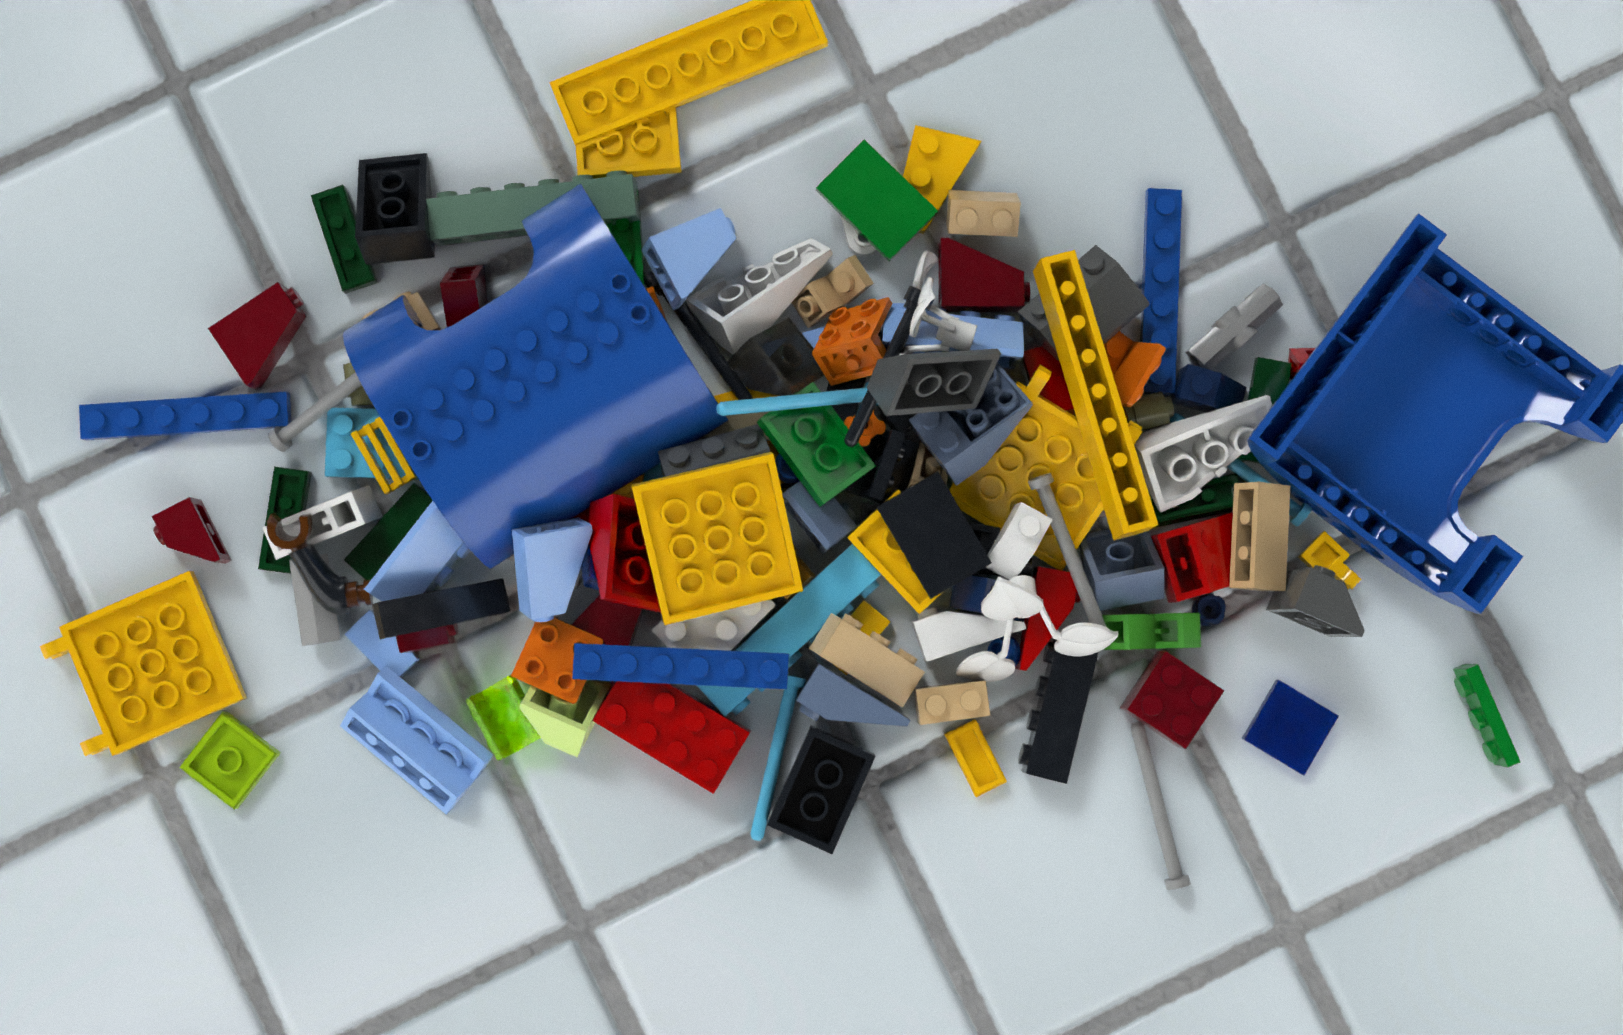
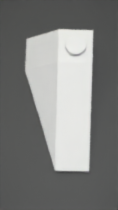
M812 238L774 254L772 262L766 265L754 267L751 264L743 268L745 274L726 282L725 278L721 277L712 281L687 298V304L716 343L733 355H737L763 337L833 253L829 247Z

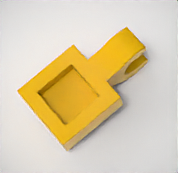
M1325 531L1321 532L1298 556L1310 568L1318 565L1336 573L1334 578L1344 582L1347 589L1350 588L1352 590L1362 580L1343 563L1350 554Z

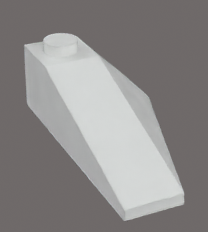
M1265 395L1175 421L1140 435L1134 446L1148 491L1160 512L1192 500L1202 492L1201 488L1215 476L1219 478L1227 471L1226 467L1242 454L1247 455L1251 452L1247 439L1272 407L1270 396Z

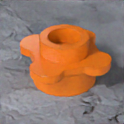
M874 410L868 421V428L864 429L859 440V444L862 447L868 446L870 439L877 434H883L886 430L885 422L878 420ZM855 415L845 419L844 424L848 429Z

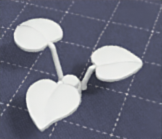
M930 251L923 252L916 268L913 287L921 290L929 270L939 261L934 253ZM932 277L927 279L920 292L918 306L912 316L909 335L914 338L917 336L921 320L939 327L936 339L942 341V343L934 345H908L903 348L900 355L927 351L949 352L950 347L960 351H968L971 348L977 325L961 321L959 318L949 315L933 304L930 311L943 319L939 320L926 313V307L936 298L932 291L934 278Z
M1019 575L1009 580L998 577L992 590L983 599L981 611L988 618L1006 621L1002 650L997 655L989 651H983L967 657L957 667L956 675L973 681L985 680L986 682L1000 681L1012 675L1015 670V663L1010 659H1006L1008 655L1015 617L1028 618L1040 612L1052 638L1057 640L1054 643V649L1068 656H1087L1097 653L1115 641L1118 637V631H1112L1099 624L1084 622L1067 626L1059 632L1055 629L1044 607L1043 599L1037 595L1035 579L1033 577Z

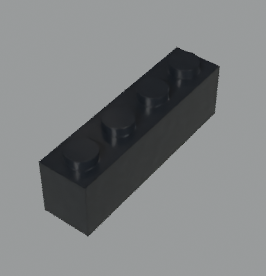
M1053 639V642H1048L1045 647L1043 662L1047 663L1045 676L1040 675L1036 683L1035 696H1039L1036 710L1031 709L1028 716L1026 729L1030 730L1031 733L1028 744L1023 743L1021 746L1018 764L1023 765L1021 771L1026 774L1067 784L1099 652L1087 656L1064 655L1054 649V643L1057 640Z

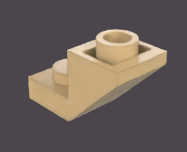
M856 255L845 259L827 276L812 281L805 286L792 301V304L807 328H810L830 316L836 309L844 307L855 300L874 283Z

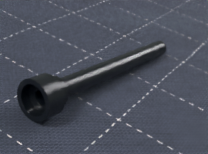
M650 271L644 278L647 287L653 286L657 295L663 296L668 302L653 271ZM685 302L678 309L673 310L738 400L753 399L751 393Z
M909 286L903 298L906 300L903 306L906 310L883 358L899 356L910 334L911 320L918 306L920 289ZM934 299L929 303L925 310H930ZM867 390L844 438V442L848 447H854L858 444L877 404L869 390Z

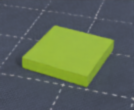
M222 711L179 768L235 810L244 802L281 752L229 712Z

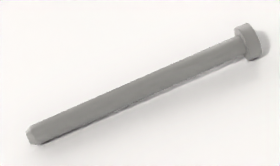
M356 372L283 429L275 427L268 433V438L272 445L279 451L285 452L292 446V439L362 386Z
M1046 473L1029 480L1030 489H1037L1047 516L1053 519L1051 527L1089 622L1107 627L1051 489L1050 483L1054 482L1052 474Z
M1141 721L1132 723L1131 732L1169 876L1168 879L1164 880L1166 889L1183 888L1191 883L1189 876L1182 874L1146 730Z

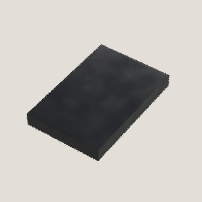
M938 471L876 507L930 599L992 563Z

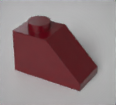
M188 497L152 516L156 525L153 527L154 534L162 545H166L167 548L215 563L226 564L232 561L201 499Z
M453 624L396 636L399 653L419 652L454 644V636L458 635V625Z

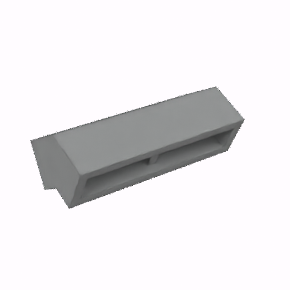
M321 554L320 556L330 567L328 554ZM289 560L302 646L341 640L337 614L325 610L316 602L293 561Z

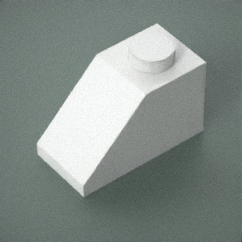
M1023 502L1015 504L987 555L992 563L985 568L1007 580L1018 576L1035 553L1053 519Z

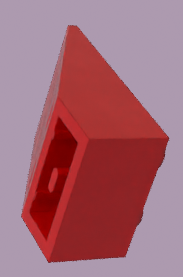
M1233 512L1151 536L1164 566V590L1168 603L1180 602L1229 587Z

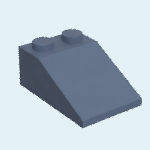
M819 663L796 698V701L801 703L799 711L815 721L822 716L827 720L906 727L911 721L903 714Z

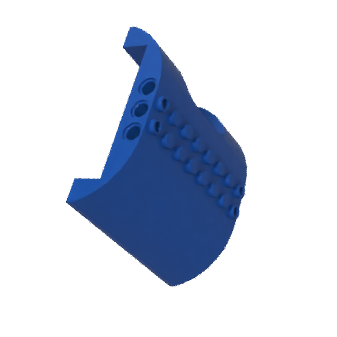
M582 184L577 185L522 220L534 250L533 264L527 276L514 288L458 323L442 330H425L421 328L423 324L406 296L401 295L343 332L346 352L365 392L414 473L457 535L489 569L494 568L514 555L512 529L572 519L590 508V502L611 495L659 465L658 451L697 441L729 421L726 416H721L717 413L716 407L718 402L691 362Z
M1418 213L1248 437L1247 442L1259 463L1279 484L1289 485L1290 493L1301 503H1306L1312 507L1314 513L1371 556L1429 593L1465 610L1481 614L1524 556L1496 535L1478 537L1465 526L1458 511V500L1463 489L1503 435L1514 425L1522 422L1540 423L1594 442H1609L1623 423V365L1619 364L1604 370L1597 368L1438 249L1447 234Z

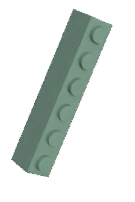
M619 170L606 173L607 177L593 179L592 175H577L572 177V181L559 183L558 179H544L538 181L537 186L525 187L523 183H510L504 185V190L491 191L489 187H477L471 189L470 194L457 195L455 191L439 192L436 194L437 198L426 199L430 240L438 246L528 236L522 220L579 184H582L605 224L612 222L613 225H616L617 219L627 218L630 223H633V221L641 222L637 181L632 174L627 175L626 171Z

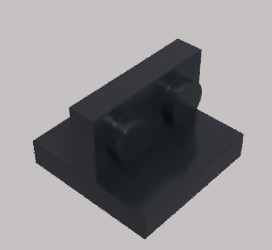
M894 429L885 430L881 435L877 434L870 439L868 446L862 447L876 467L844 491L879 504L887 500L897 489L901 492L904 491L920 444L905 439L906 434Z

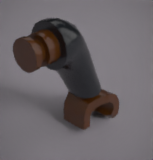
M274 513L270 514L267 520L269 539L275 546L281 549H291L292 552L289 553V556L316 602L325 610L338 615H347L351 613L352 607H360L361 602H365L366 606L373 604V596L364 590L370 580H364L363 585H359L357 581L348 582L346 576L340 577L332 571L312 543H307L306 540L312 532L311 513L303 514L299 517L300 533L298 536L288 535L282 527V519Z

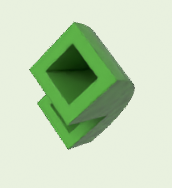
M1200 613L1102 615L1107 628L1112 631H1118V637L1103 650L1201 648Z

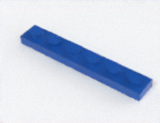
M1148 188L1145 191L1142 293L1150 305L1141 312L1140 342L1161 344L1166 350L1161 357L1162 362L1159 368L1151 374L1146 382L1143 394L1162 391L1164 395L1175 394L1182 190Z
M285 391L79 405L80 439L88 441L273 429L275 427L284 428L292 422L291 396L289 392Z
M574 643L572 679L787 689L789 653Z

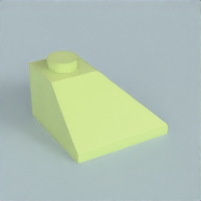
M587 680L575 704L531 685L519 708L545 744L578 757L595 724L592 720L606 699L611 683L601 680Z

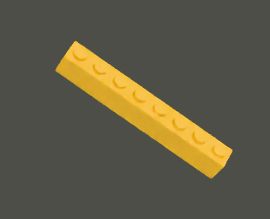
M1072 250L1043 257L1033 269V274L1113 541L1148 532L1158 526V521L1076 252Z

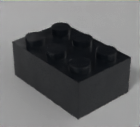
M810 725L768 819L767 826L833 854L876 757L875 754Z

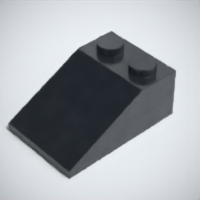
M427 153L359 160L355 239L366 265L435 258V243L430 240L426 199L432 198Z

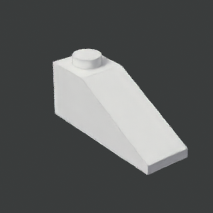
M367 485L282 519V527L288 535L298 536L300 533L299 517L303 514L311 513L312 532L306 541L308 544L312 543L314 545L383 516L370 485ZM267 526L262 527L276 560L292 552L291 549H281L275 546L269 539Z
M937 607L924 610L920 614L917 613L919 620L911 622L925 662L1003 637L1006 627V621L952 611L938 613ZM1013 620L1011 634L1026 629L1024 622Z

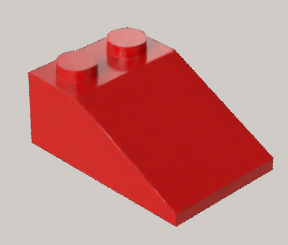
M611 494L590 502L589 523L592 525V535L589 545L601 600L661 613L635 500Z

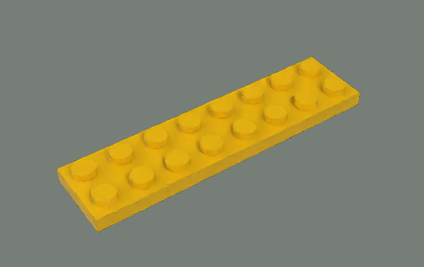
M752 0L549 83L576 146V144L612 130H621L636 124L638 120L646 117L649 119L664 113L666 109L674 106L676 108L828 47V40L811 0Z

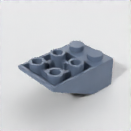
M997 362L976 409L917 413L909 419V422L921 442L957 486L987 464L1033 404Z

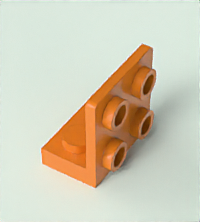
M889 297L879 300L869 299L861 305L848 309L841 307L830 314L829 320L811 354L831 386L872 375L877 360L882 359L886 352V348L878 333L892 306Z
M1119 331L1104 344L1122 406L1131 408L1142 397L1144 386L1151 374L1159 368L1162 362L1161 357L1166 348L1157 343L1134 342Z
M554 616V619L547 622H535L511 677L572 704L577 703L587 680L572 679L574 643L604 644V640L559 620L557 616Z

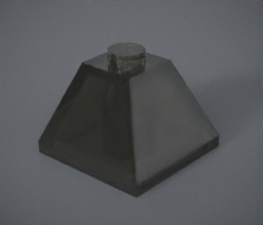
M789 317L749 338L727 361L747 389L777 396L794 395L810 383H815L825 377L811 354L814 348Z

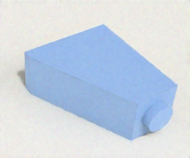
M719 208L648 238L641 250L673 310L678 309L736 240L735 227L732 221L725 217L722 209Z
M577 517L512 529L519 611L534 622H547L554 619V615L566 613L592 535V525Z

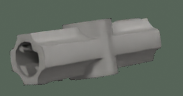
M1264 283L1257 287L1237 307L1233 306L1211 326L1212 329L1185 352L1189 361L1194 366L1212 370L1232 350L1235 352L1258 332L1256 329L1283 306L1280 296L1273 288L1268 287Z

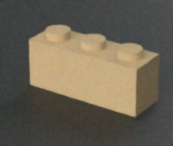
M1266 482L1234 483L1229 588L1286 591L1290 508L1289 485Z
M831 613L809 649L903 708L925 673L915 666L918 659L901 648L897 654L888 649L890 641L872 631L870 636L860 631L863 624L845 613L841 619Z

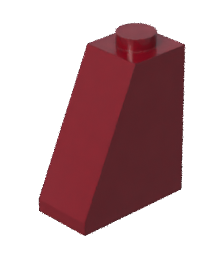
M940 238L938 244L939 308L946 309V312H1018L1025 306V303L1030 302V282H1024V271L950 238Z
M484 264L449 268L440 282L447 327L458 323L488 304Z
M277 282L208 328L244 384L252 389L258 390L263 386L307 317L301 309L304 301L293 287L288 289Z
M599 595L571 625L602 638L605 645L632 646L645 609L601 600Z

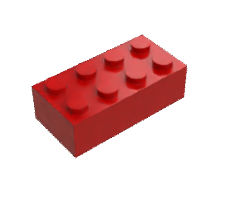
M616 681L592 720L712 794L715 793L751 732L750 729L727 715L724 716L717 709L677 685L663 683Z

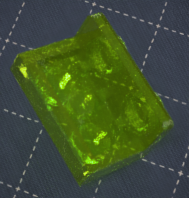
M511 675L466 699L472 718L477 722L487 741L488 748L493 752L498 761L541 739L519 708L525 693L517 679L511 677Z

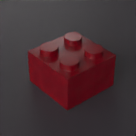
M1157 650L1120 706V709L1141 721L1175 746L1187 749L1225 690L1167 651Z

